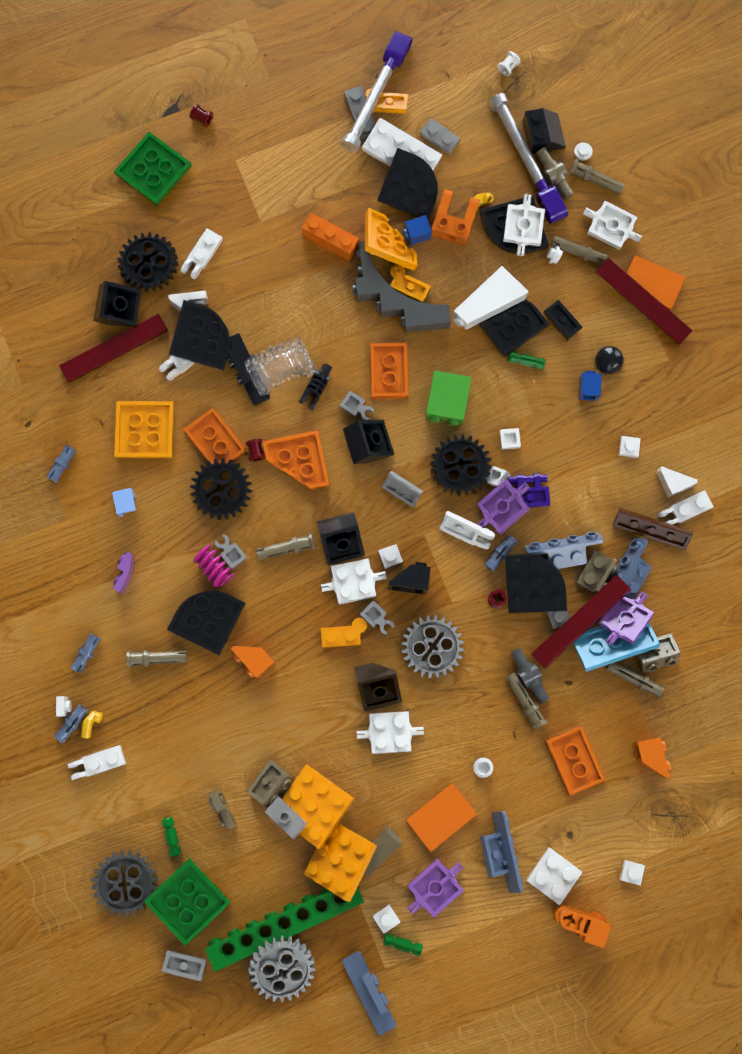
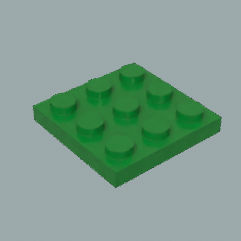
M148 132L115 169L114 173L158 206L192 167V164L151 132Z
M189 857L144 900V903L186 946L231 901Z

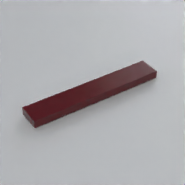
M607 258L595 272L677 344L680 345L693 331L610 258Z
M157 314L59 366L66 380L70 383L168 332V329L161 316Z
M616 575L531 655L546 669L628 594L631 588Z

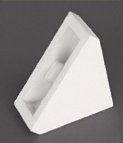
M662 466L656 473L668 498L693 487L698 481Z

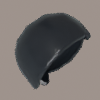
M612 346L600 349L595 357L597 369L601 373L608 375L621 371L624 364L623 353L618 348Z

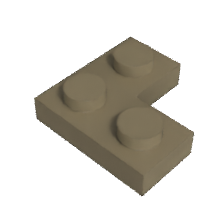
M219 789L210 793L208 802L212 810L216 809L217 813L220 812L219 820L222 827H227V830L237 826L222 790Z

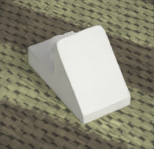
M206 291L168 295L171 305L181 311L183 300L203 306L209 304Z

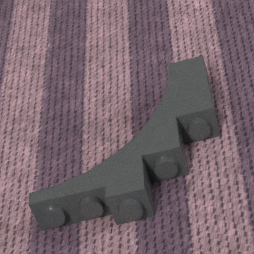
M365 241L359 242V249H356L357 260H360L361 266H358L359 277L355 278L356 284L352 285L353 296H357V302L376 300L377 311H381V317L400 316L401 327H405V333L450 328L449 305H433L418 302L393 289L376 270L369 252L365 251Z

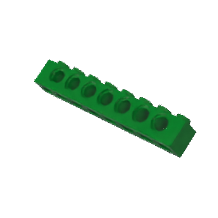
M357 887L350 902L345 900L338 902L334 898V893L326 888L320 889L321 893L316 896L309 894L301 898L302 902L296 905L292 902L283 906L284 910L277 914L276 911H272L264 915V920L259 922L257 919L245 924L246 928L240 931L238 928L227 932L228 936L220 939V936L208 941L209 945H207L205 951L214 972L252 955L253 952H259L258 946L265 948V941L271 944L273 943V937H275L277 942L280 941L281 936L285 940L290 936L364 903L359 887ZM324 900L327 903V908L319 910L316 907V902ZM299 909H306L309 916L301 919L297 914ZM282 917L288 918L290 925L282 927L279 924V919ZM262 926L270 927L271 934L269 936H264L261 933ZM245 934L250 935L253 939V942L249 945L242 941V936ZM224 944H232L234 952H225Z

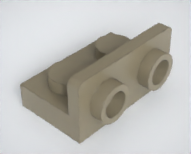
M594 550L575 584L596 595L607 584V577L614 574L617 569L615 565L617 560L615 558L610 559Z
M671 633L657 637L660 643L659 648L637 655L641 662L642 672H653L660 667L673 666L679 662L680 651Z
M270 759L247 790V793L268 808L277 797H281L284 791L291 786L294 776Z

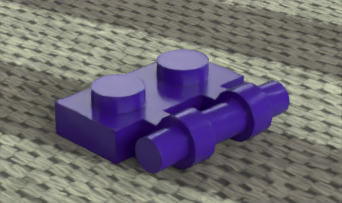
M533 473L531 476L517 474L514 477H509L510 484H517L515 489H518L524 482L534 483V487H530L522 495L524 502L529 508L550 506L549 486L541 487V482L548 481L547 475Z

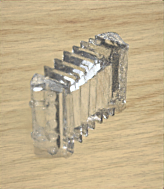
M294 337L293 342L288 339L287 344L281 341V345L275 343V347L269 345L268 351L263 348L262 354L258 352L257 357L253 354L244 362L248 370L247 372L250 374L260 396L269 394L272 387L277 388V384L280 386L281 381L285 383L286 378L291 381V377L296 379L298 375L301 378L302 374L308 377L316 371L314 361L307 352L306 346L302 343L301 338Z

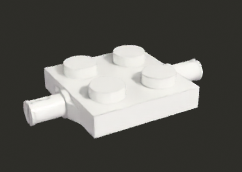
M524 194L523 204H508L503 242L517 244L518 256H520V252L521 256L525 255V246L541 245L545 209L530 205L532 197L530 194Z
M604 201L602 207L597 212L586 207L583 215L592 219V225L587 234L618 250L621 249L623 243L628 238L639 243L642 235L632 231L637 217L607 201Z
M363 559L331 566L332 582L321 584L322 592L334 590L340 605L376 597L375 581L386 579L385 571L374 574L370 568L369 559Z
M409 711L369 714V729L357 731V739L369 738L372 754L411 752L412 735H424L423 727L411 726Z

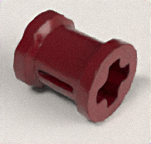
M195 104L189 117L192 120L196 119L203 123L204 127H208L214 114L211 111L207 112L202 109L199 104Z
M252 439L245 442L249 449L250 462L265 459V454H263L261 447L262 439Z
M501 589L492 591L488 596V604L492 608H500L507 601V596ZM498 594L500 595L499 599H501L502 601L495 603V599L492 597H495Z

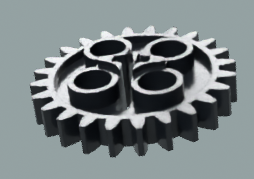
M151 232L145 237L141 233V238L138 239L134 235L135 241L128 239L129 245H122L125 251H119L121 258H117L120 263L118 268L121 271V276L125 277V282H130L132 288L136 286L137 289L141 290L144 287L145 292H148V289L151 287L153 292H155L156 286L162 289V283L169 285L167 279H174L171 273H177L174 267L179 266L178 262L175 261L178 259V256L174 254L176 252L175 248L171 247L170 241L166 242L165 237L160 239L158 234L152 237ZM147 248H153L151 252H145ZM134 259H139L138 263L131 264ZM159 261H165L163 265H157ZM146 272H151L150 276L143 277Z
M454 435V441H451L448 437L447 444L441 441V449L436 447L435 451L437 454H432V458L436 460L430 462V465L435 467L431 469V473H436L433 480L439 479L437 486L444 485V492L448 488L451 489L450 495L454 491H457L458 496L461 495V491H464L466 496H468V490L475 493V487L481 490V482L486 484L487 479L485 477H490L491 475L490 472L486 471L492 469V465L487 464L492 460L491 458H486L489 451L483 452L485 445L478 446V439L474 443L471 442L472 436L465 440L464 435H462L461 439L458 440L457 436ZM470 451L474 456L466 458L463 453ZM453 455L455 460L448 462L445 460V456ZM459 462H461L462 465H464L463 469H461L460 466H458ZM474 469L477 471V475L471 477L467 471ZM450 473H457L459 478L451 480L448 475Z
M216 458L214 459V464L207 461L208 467L201 465L202 472L195 471L198 478L191 479L196 482L195 485L190 486V488L195 489V492L190 494L191 496H196L193 503H200L197 509L201 510L204 508L203 515H207L210 512V518L212 519L216 514L218 520H221L222 515H224L226 520L229 519V514L236 517L235 511L242 513L240 507H248L245 500H251L247 493L253 492L248 489L252 482L246 481L250 475H243L246 469L238 470L240 464L237 463L233 466V460L231 459L227 464L225 458H222L221 463ZM228 471L231 475L230 479L223 481L221 476L224 472ZM207 480L213 481V487L210 490H206L204 487ZM233 481H237L235 485L223 489V494L216 492L210 497H206L207 494L219 490V485L227 486ZM236 488L239 491V495L237 498L232 499L230 491ZM215 497L221 498L222 502L219 507H214L212 503Z

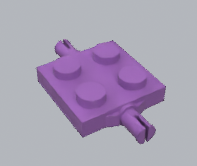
M505 479L477 504L484 516V519L477 525L485 528L488 524H491L500 534L506 531L530 510L522 497L530 489L528 484L524 482L518 489H515Z
M640 592L636 600L624 596L603 616L599 626L611 633L605 640L607 644L612 646L617 638H622L631 644L636 642L654 616V612L642 604L648 597L646 593Z
M436 859L407 885L416 899L407 907L411 914L422 906L434 918L464 891L457 883L455 877L464 869L459 862L449 870Z

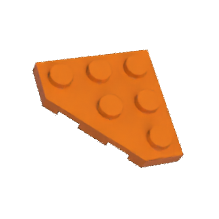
M318 430L262 441L268 463L310 490L330 486Z

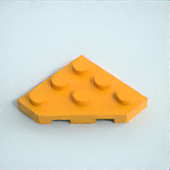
M368 208L365 212V251L414 271L417 267L416 251L413 248H408L404 243L405 238L396 228L393 230L388 224L389 219L385 214Z

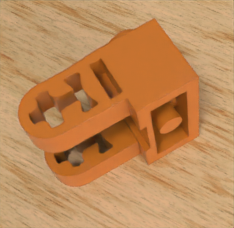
M445 189L432 226V236L466 246L480 199L471 197L465 218L460 219L447 215L454 192Z
M560 905L555 909L554 918L561 926L578 933V936L587 943L601 948L605 947L612 925L606 921L607 917L593 910L590 914L565 905ZM570 915L573 918V923L572 920L564 918V916L568 917Z

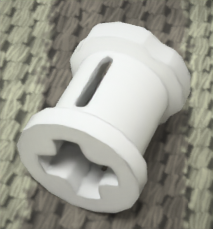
M509 51L504 61L497 65L499 72L509 77L512 69L521 63L520 58L516 53Z

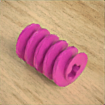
M208 545L195 556L194 562L195 564L200 563L199 569H204L203 574L209 575L208 580L214 581V587L223 586L235 576V573L228 575L231 568L224 569L223 567L226 562L219 563L218 561L221 556L214 557L216 550L209 551L212 545Z

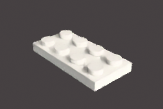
M379 118L361 148L362 151L389 167L397 148L419 156L429 164L433 171L442 157V154L382 118Z

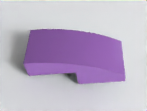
M128 551L126 555L123 554L118 560L119 565L117 568L123 571L122 575L119 574L113 583V589L122 594L130 582L134 568V555Z

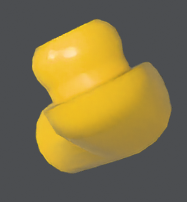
M481 193L474 197L480 199L478 209L480 206L490 204L494 199L491 193Z
M92 711L84 719L81 731L82 738L88 739L91 737L92 725L94 722L100 723L103 719L101 712Z

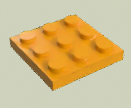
M116 401L114 457L173 458L174 402Z
M307 764L282 798L285 803L308 823L299 835L318 849H321L355 799Z
M338 823L321 849L316 848L304 875L343 900L350 902L377 845Z

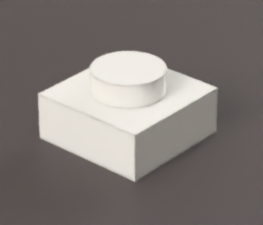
M519 428L499 431L501 450L521 447Z
M621 436L618 456L638 458L641 438Z
M397 544L378 550L385 569L403 563Z
M56 696V716L69 717V712L72 710L71 700L66 696Z
M624 860L620 880L641 886L645 865Z
M390 904L373 915L383 933H386L400 923Z

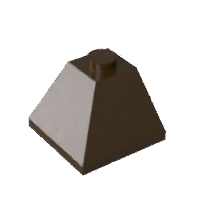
M375 663L354 667L364 711L402 702L395 670Z

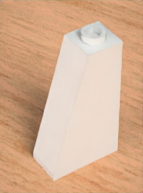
M501 266L454 310L453 320L459 327L467 330L524 301L529 291Z

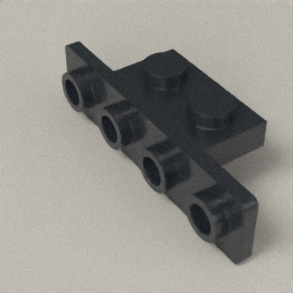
M237 333L231 336L230 349L228 351L230 357L227 360L231 368H235L238 373L235 376L239 385H244L254 406L269 400L270 395L240 334Z

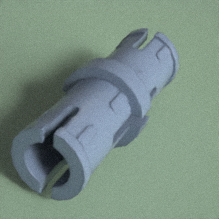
M66 444L58 459L54 460L55 464L46 477L57 483L64 470L68 469V463L77 450Z
M508 535L501 545L494 549V553L484 565L494 572L502 560H505V555L517 544V541ZM504 547H506V549L504 550V552H503V553L500 555V557L496 560L495 558L500 554V552L504 549Z
M90 633L83 647L79 648V654L70 668L76 672L78 671V673H82L88 660L94 656L92 653L101 639Z
M78 704L69 718H65V723L54 737L60 742L65 743L73 730H77L78 724L89 711L84 706Z

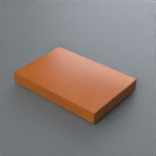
M634 255L627 271L630 277L671 311L686 277Z
M407 342L370 343L371 399L409 398Z
M214 407L183 429L206 461H210L212 464H214L215 458L219 463H221L222 458H225L226 464L230 459L234 463L247 453L245 447Z
M582 725L545 740L568 796L606 781Z
M451 783L408 817L406 821L428 850L432 852L473 819L477 813L456 786Z

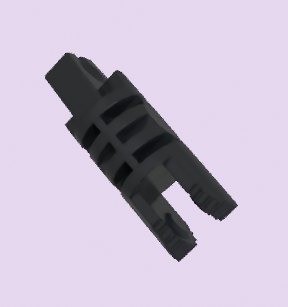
M325 363L320 370L316 369L298 401L300 404H303L309 394L313 396L308 406V409L312 411L330 380V377H328L332 369L330 365Z

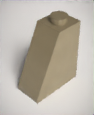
M388 825L372 841V843L377 845V848L365 871L368 876L403 842Z

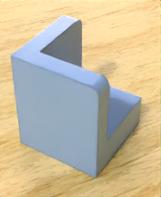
M132 488L112 492L116 513L119 517H124V513L136 510L134 502L136 497Z

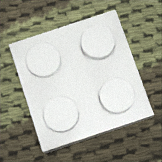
M548 847L526 881L560 905L582 874V871Z

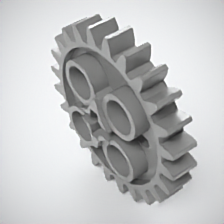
M427 615L425 622L420 617V624L412 622L414 629L407 628L410 634L403 635L407 642H401V645L406 646V649L402 650L401 653H407L408 655L404 658V661L410 660L408 668L414 665V673L420 670L421 677L428 673L429 679L432 674H435L438 679L440 672L447 676L446 670L448 669L450 672H453L452 665L459 666L456 659L463 658L458 654L464 651L463 648L459 647L464 641L458 640L462 633H455L458 627L451 628L452 621L445 624V617L438 621L437 615H435L433 620ZM428 628L434 629L436 636L428 638L425 635V630ZM443 633V637L436 645L438 650H433L427 659L422 661L423 656L430 648L428 643L433 644L439 634ZM449 640L451 642V649L444 650L441 647V642ZM416 644L424 646L423 654L414 652ZM433 655L440 658V664L437 666H433L430 663V657Z
M281 936L280 941L277 942L275 937H273V943L270 944L268 941H265V948L258 946L259 953L253 952V959L250 960L251 967H249L250 982H253V989L258 988V995L264 993L265 999L272 996V1000L275 1002L277 997H280V1001L283 1002L284 997H287L291 1001V995L294 994L296 997H299L298 991L306 992L305 985L311 986L310 979H314L313 971H315L314 957L311 956L310 949L306 950L305 943L300 946L299 939L293 943L291 936L287 941H284V937ZM285 954H289V955H290L289 957H286V958H283V957H282V956L285 955ZM266 965H272L270 968H265Z

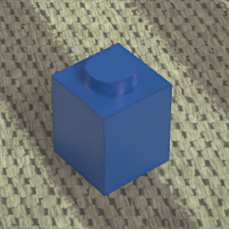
M426 215L405 221V229H402L405 240H409L410 245L431 239L432 230Z
M585 371V373H582L579 378V400L597 401L601 396L602 374H596L595 371Z

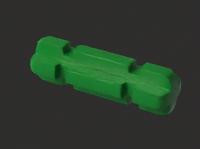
M513 351L509 355V362L511 363L519 362L520 365L536 366L537 369H544L546 360L544 358L538 357L536 359L535 356L522 353L519 355Z
M173 817L162 819V825L166 829L164 834L167 847L170 846V849H168L170 857L179 856L182 852L180 846H178L179 840L176 827L173 828V825H175Z
M386 933L383 940L385 946L391 947L392 945L394 949L407 953L411 951L416 956H420L422 953L423 945L415 942L413 944L411 940L398 936L395 938L394 935Z

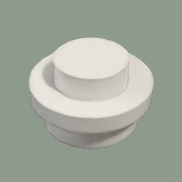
M579 143L574 149V155L580 161L588 160L593 152L592 147L587 143Z
M556 246L549 250L547 254L548 263H558L563 253L560 247Z
M479 758L475 761L473 769L477 776L486 778L492 774L493 764L487 758Z

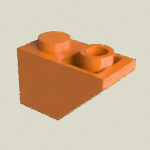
M233 646L231 648L234 652L231 656L238 663L241 661L246 666L244 670L251 678L255 676L259 679L275 664L261 647Z
M661 737L633 742L639 763L660 777H670L671 765L668 760L666 761L665 752H667L665 742L661 741Z

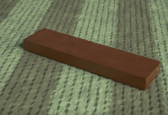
M620 507L612 525L613 527L685 551L693 536L692 531Z

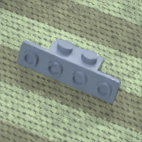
M588 532L586 535H571L560 540L550 539L548 542L543 543L533 542L524 547L527 554H546L547 560L556 568L561 569L587 564L585 546L604 543V540L600 533Z
M634 537L630 542L626 553L621 558L617 569L610 578L611 581L618 575L631 588V591L625 595L629 599H635L652 568L640 558L648 541L638 537Z
M505 811L493 812L492 817L496 833L480 837L488 877L505 874L509 892L521 893L523 892V881L518 869V859L515 856L514 841L509 829V819Z
M357 951L344 958L342 963L378 1035H382L395 1028L396 1022L387 1006L390 1004L384 992H380L378 985H380L375 973L371 974L361 952Z

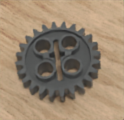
M121 849L119 856L114 851L112 853L113 858L111 859L107 855L105 857L106 863L102 861L99 863L102 869L96 868L94 871L99 876L92 878V881L97 882V884L92 886V889L98 890L93 897H100L97 904L104 903V911L111 908L110 915L115 910L118 911V917L121 916L122 912H125L126 916L129 917L130 911L137 915L138 907L144 911V900L153 892L152 890L158 887L157 884L153 883L158 880V877L152 876L156 869H150L153 862L146 863V855L143 858H139L140 851L135 856L132 855V849L129 850L128 854H125L124 849ZM122 865L126 867V882H130L127 886L128 901L125 900V885L121 884L124 878ZM137 867L140 874L133 876L130 874L129 869ZM112 869L117 870L119 877L116 879L111 878L109 871ZM138 887L142 894L134 896L131 893V889ZM118 890L121 893V897L118 899L113 898L111 891Z

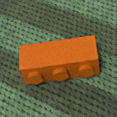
M313 213L309 214L302 226L303 237L349 262L354 257L356 249L359 248L358 237Z

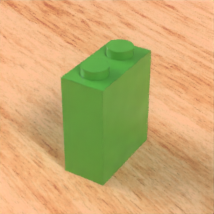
M434 370L425 418L434 423L443 421L448 422L447 424L450 426L462 425L471 377Z

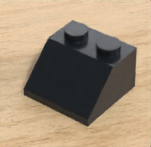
M544 108L525 111L522 122L531 154H536L543 147H546L547 151L566 148L557 113Z
M104 281L99 285L93 321L111 326L135 327L141 290Z
M358 420L343 428L353 464H366L395 455L384 420Z
M354 512L317 521L328 565L365 556Z
M415 562V565L411 564L389 581L388 590L426 595L431 567H427V564L422 562Z

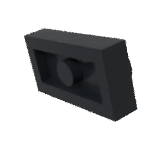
M559 300L543 312L567 341L582 329L580 323Z

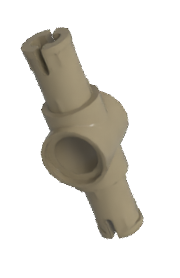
M546 147L541 148L537 151L536 155L544 166V179L549 185L553 184L558 188L564 200L570 198L574 192L566 181L567 171L565 166L561 162L557 163L556 160H553Z

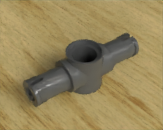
M520 647L510 652L518 666L517 675L524 687L532 690L540 704L549 700L550 698L542 685L541 679L543 676L534 663L532 664L531 661H528Z

